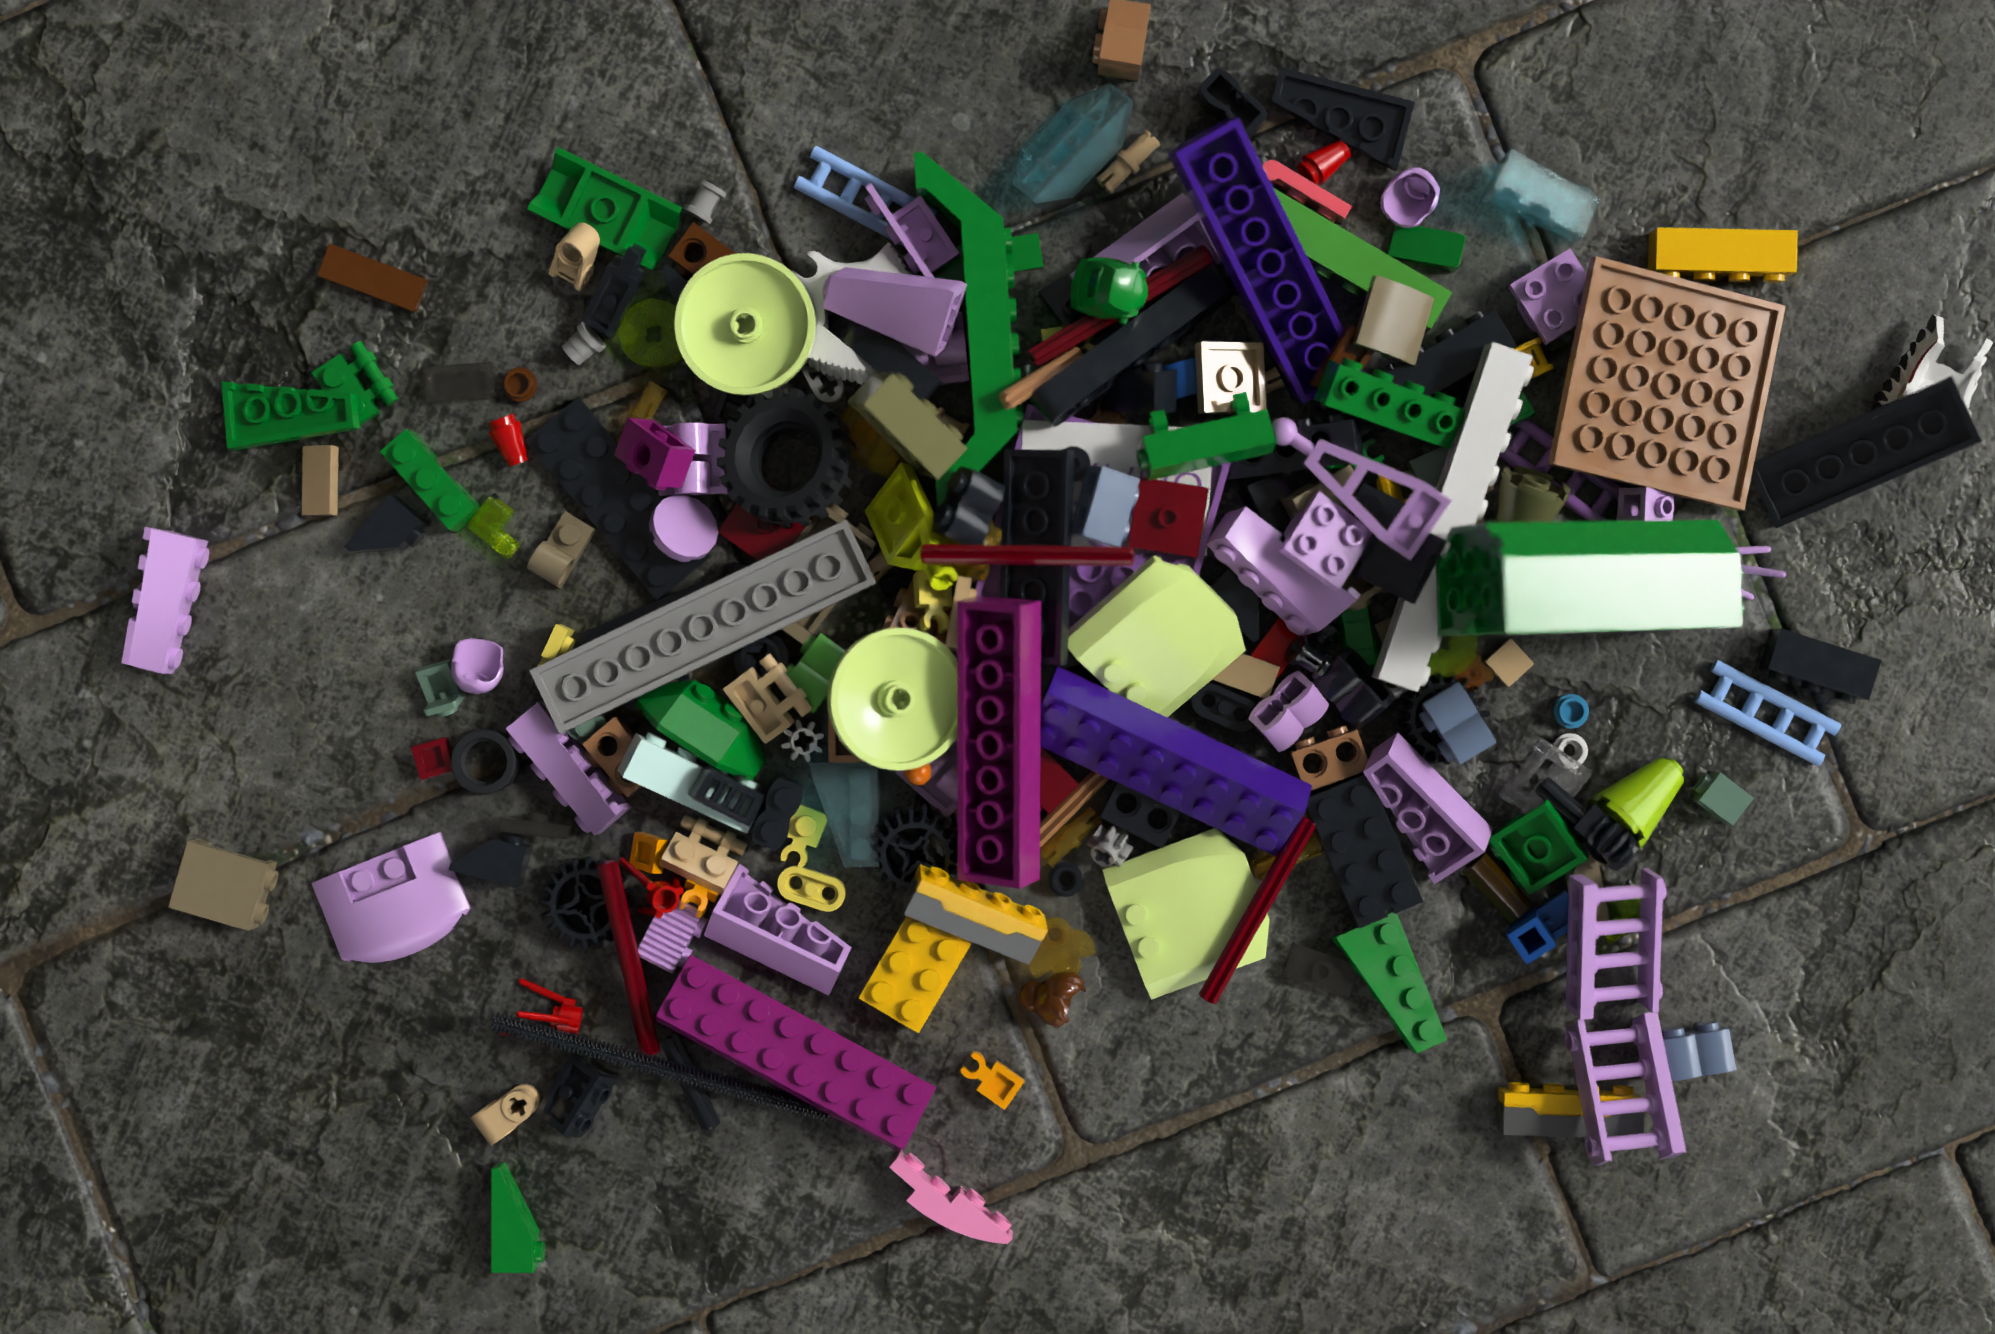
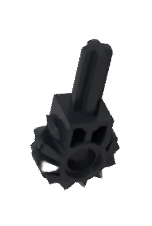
M1549 777L1538 785L1535 790L1536 793L1543 800L1548 799L1554 809L1572 824L1569 829L1595 861H1598L1604 867L1618 871L1626 864H1629L1635 857L1634 854L1639 849L1636 840L1620 822L1613 820L1595 804L1585 809Z

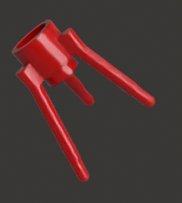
M620 857L618 859V862L648 889L646 897L652 907H639L636 909L637 914L654 915L656 918H661L663 913L672 912L677 907L679 895L684 892V889L680 886L678 874L671 873L672 886L665 881L653 883L625 858Z
M523 978L518 980L520 985L562 1004L561 1007L554 1006L552 1015L517 1011L516 1016L518 1018L550 1022L551 1030L555 1027V1031L558 1028L559 1033L563 1030V1034L565 1031L568 1034L570 1032L578 1034L583 1007L575 1006L576 999L561 996ZM502 1033V1034H500V1035H501V1036H509V1033H508L507 1035H505L504 1033Z

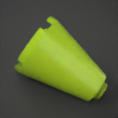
M1659 757L1593 795L1587 802V808L1595 804L1613 820L1620 822L1629 831L1631 836L1635 838L1639 851L1646 844L1684 783L1683 769L1675 760Z

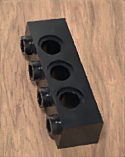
M1343 412L1326 415L1327 422L1314 423L1313 417L1292 420L1297 426V433L1315 445L1316 434L1322 431L1330 436L1332 444L1364 456L1358 417L1348 418V413ZM1275 444L1272 453L1262 455L1259 460L1249 458L1231 462L1226 480L1309 469L1304 464L1308 456L1297 449L1293 455H1288L1282 450L1280 445ZM1326 452L1319 461L1323 467L1350 463Z

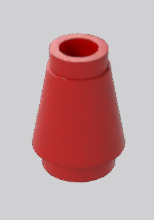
M1338 140L1335 143L1304 155L1302 161L1297 165L1298 171L1301 176L1314 184L1323 185L1351 157L1348 146L1342 140Z
M514 413L488 422L490 431L487 433L505 461H507L509 467L528 460L520 420L516 421Z

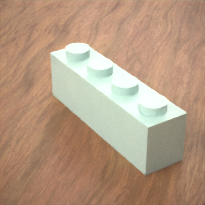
M648 732L646 737L638 733L635 734L617 770L622 777L737 830L748 833L751 825L742 824L701 804L688 795L704 764L696 761L698 756L683 747H679L677 752L666 747L667 741L653 733ZM717 769V770L723 772V773L726 774V775H727V773H728V772L722 771V770H720V769ZM740 776L738 781L762 793L758 790L759 783L753 780L748 781ZM714 779L706 796L711 797L719 782L718 780ZM725 785L717 799L718 802L722 803L731 786ZM736 791L728 805L729 808L733 809L742 793L741 791ZM748 795L739 813L746 814L754 799L753 797Z

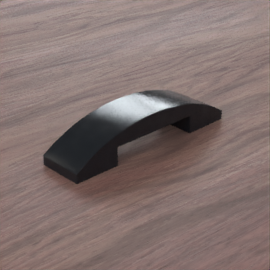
M834 312L828 318L829 328L827 330L851 348L876 371L892 372L894 375L899 372L906 377L914 387L911 392L919 400L922 398L928 400L942 384V381L893 338Z

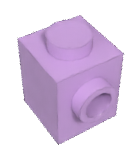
M1648 487L1619 488L1617 521L1673 520L1674 495Z

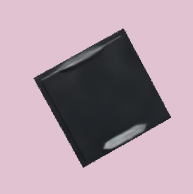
M1384 511L1379 523L1388 530L1396 516ZM1372 532L1352 574L1415 605L1437 563L1439 555L1443 552L1448 541L1430 533L1412 560H1409L1382 542Z

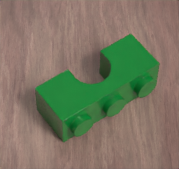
M405 429L380 451L448 530L459 532L484 510L464 486L456 482L437 461L438 457L416 432Z

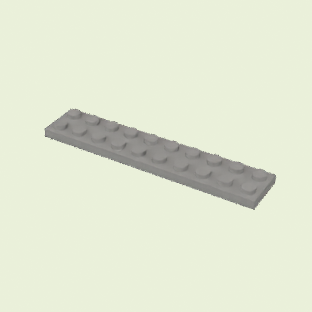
M844 520L529 671L559 734H562L877 584L848 521Z

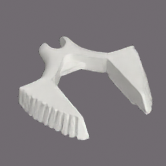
M889 242L870 259L853 263L834 262L817 251H809L806 253V256L818 266L816 274L810 278H803L792 270L806 288L815 310L816 334L813 348L806 364L808 363L811 368L815 367L816 371L819 372L820 370L822 374L825 375L827 373L830 377L834 375L837 379L841 377L845 381L846 379L849 382L856 381L857 384L861 385L876 371L851 348L827 330L829 328L828 310L822 308L826 296L822 291L829 275L835 274L844 267L918 276L917 273H913L903 255Z

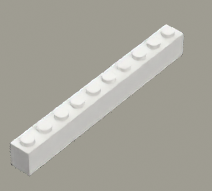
M1494 342L1484 346L1463 407L1465 413L1451 448L1448 451L1436 486L1437 491L1452 501L1430 533L1447 541L1446 538L1451 527L1476 524L1477 519L1481 520L1488 505V500L1484 499L1488 486L1492 487L1499 473V467L1495 466L1500 453L1506 451L1511 434L1507 432L1510 421L1517 418L1522 406V400L1518 399L1522 386L1526 387L1533 374V366H1530L1532 355ZM1448 542L1441 554H1447L1450 547ZM1436 565L1415 605L1400 597L1398 598L1372 678L1416 692L1419 691L1420 686L1424 687L1431 672V667L1427 666L1431 653L1437 652L1442 640V636H1438Z

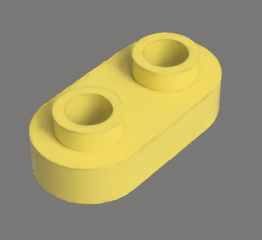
M798 865L790 866L778 878V890L784 898L821 911L831 912L838 909L846 898V889L842 881L836 877ZM794 876L802 880V886L799 889H794L790 885V879ZM824 888H833L835 897L833 899H826L823 896Z

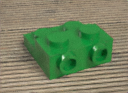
M1548 799L1526 813H1520L1494 829L1489 839V846L1493 854L1499 860L1503 859L1510 868V875L1515 884L1520 888L1524 887L1529 895L1585 862L1589 857Z

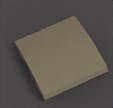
M1378 275L1372 276L1358 322L1357 333L1352 344L1381 353L1380 356L1415 366L1434 298Z

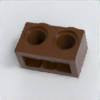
M693 222L671 251L669 257L676 263L673 269L687 280H690L697 271L708 263L720 257L736 253ZM693 247H701L704 251L702 259L696 263L688 262V251Z

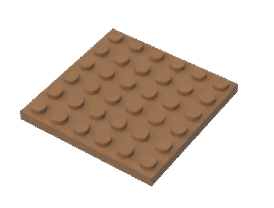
M1598 256L1590 258L1548 465L1641 488H1653L1674 496L1736 511L1745 510L1786 306Z

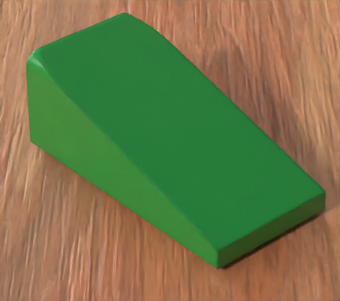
M1394 225L1388 255L1396 259L1455 272L1460 265L1466 235L1422 226L1408 229Z

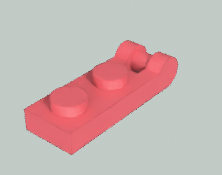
M1268 160L1263 164V168L1272 186L1276 185L1287 192L1286 195L1300 204L1304 205L1306 203L1317 210V214L1333 223L1336 221L1341 224L1352 208L1348 203L1278 161Z

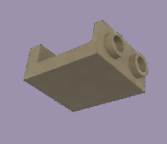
M202 839L187 841L168 908L246 931L258 928L259 924L262 925L269 911V905L265 904L268 893L273 891L278 880L279 873L275 871L277 862L272 860L263 861L211 846L212 842Z

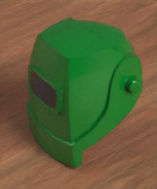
M1083 258L1080 260L1072 280L1070 293L1071 308L1095 318L1119 319V323L1127 324L1128 318L1137 316L1139 309L1146 302L1148 286L1145 279L1147 275L1139 268L1140 263L1133 261L1129 264L1114 258Z

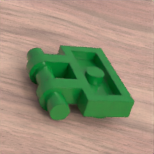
M358 341L350 346V350L356 357L352 363L349 364L345 356L339 354L311 373L322 390L350 392L357 395L359 424L362 426L381 413L374 403L375 400L381 397L386 406H391L399 399L393 391L394 385L390 378L384 377L376 365L377 358L373 352L367 351L362 341ZM363 371H365L373 384L367 390L357 377Z

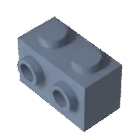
M1088 466L1072 521V535L1105 546L1121 547V543L1126 539L1129 532L1128 519L1131 508L1135 506L1139 497L1138 484L1140 479L1103 466Z

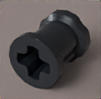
M1303 635L1297 636L1290 643L1285 653V661L1291 665L1297 664L1302 667L1312 679L1321 677L1327 671L1332 658L1330 652L1327 650L1320 651L1309 644L1308 638Z

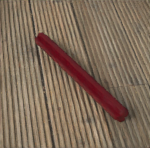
M1201 245L1146 278L1148 297L1145 303L1210 265L1213 259L1209 250L1204 245ZM1085 315L1029 349V356L1037 367H1041L1117 320L1099 319Z
M924 544L921 547V562L924 564L1132 566L1134 563V549L1132 547Z
M1304 816L1301 818L1278 852L1199 992V996L1205 1001L1216 1004L1315 830V823Z
M607 860L599 863L598 872L640 1053L643 1052L644 1055L648 1053V1056L650 1054L655 1055L659 1053L660 1045L619 864L617 861Z

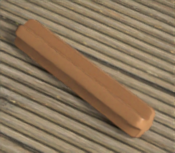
M1075 347L1066 351L1001 391L998 398L1005 409L1014 408L1030 398L1044 383L1082 357V350Z
M1091 770L1079 782V785L1050 814L1048 813L1040 821V847L1109 778Z

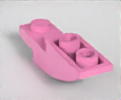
M898 1152L891 1160L889 1168L912 1187L906 1201L925 1216L954 1232L974 1239L1008 1244L1012 1240L1013 1231L1010 1229L1012 1226L1010 1221L998 1211L994 1214L991 1213L984 1206L986 1203L984 1198L974 1189L970 1188L967 1191L960 1186L951 1196L948 1193L951 1190L950 1187L938 1176H934L932 1179L922 1170L925 1167L924 1164L912 1153H908L906 1156L903 1152Z

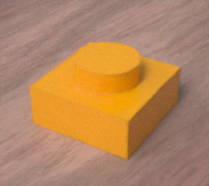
M634 832L629 862L639 870L651 874H662L663 867L659 864L667 848L668 840L646 832Z

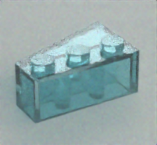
M1513 149L1498 163L1482 197V201L1574 243H1577L1584 237L1601 199L1594 196V192L1583 185L1571 183L1557 173L1550 171Z
M808 762L843 866L879 867L880 862L874 860L879 857V851L871 847V845L879 844L880 839L875 834L876 830L879 829V825H881L880 768L866 762Z

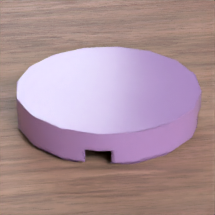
M672 495L663 499L651 513L649 528L655 537L653 541L670 558L681 562L701 559L716 544L718 536L716 519L710 509L695 498L687 495Z

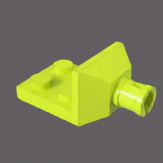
M900 462L865 509V513L888 565L914 571L923 570L927 573L933 589H948L954 585L953 581L958 579L952 564L922 563L921 547L924 544H958L932 532L934 512L915 470L909 464Z

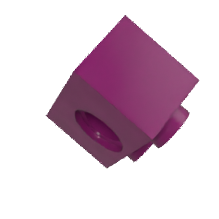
M627 417L614 455L626 464V469L644 477L647 480V485L657 490H666L667 487L682 488L696 450L654 419Z

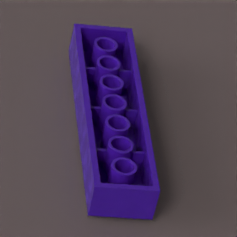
M1227 118L1171 149L1167 154L1277 368L1291 399L1300 404H1305L1314 399L1317 389L1309 384L1344 329L1239 118Z
M1059 666L1041 697V747L1274 856L1278 854L1305 814L1312 785Z

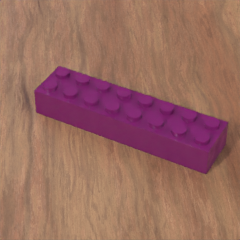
M976 596L957 601L958 880L1020 889L1040 880L1041 601Z
M691 954L656 1015V1021L899 1153L905 1149L937 1088Z

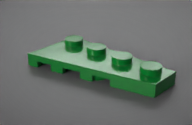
M221 381L227 449L236 451L360 429L357 395L353 393L316 389L305 390L282 386L271 387L259 384H237Z
M1389 911L1387 912L1388 917L1360 929L1355 926L1331 938L1336 946L1340 947L1349 959L1348 963L1353 970L1359 973L1369 987L1368 991L1372 997L1380 1003L1388 1014L1387 1018L1410 1051L1418 1054L1446 1041L1447 1038L1397 913L1394 914Z

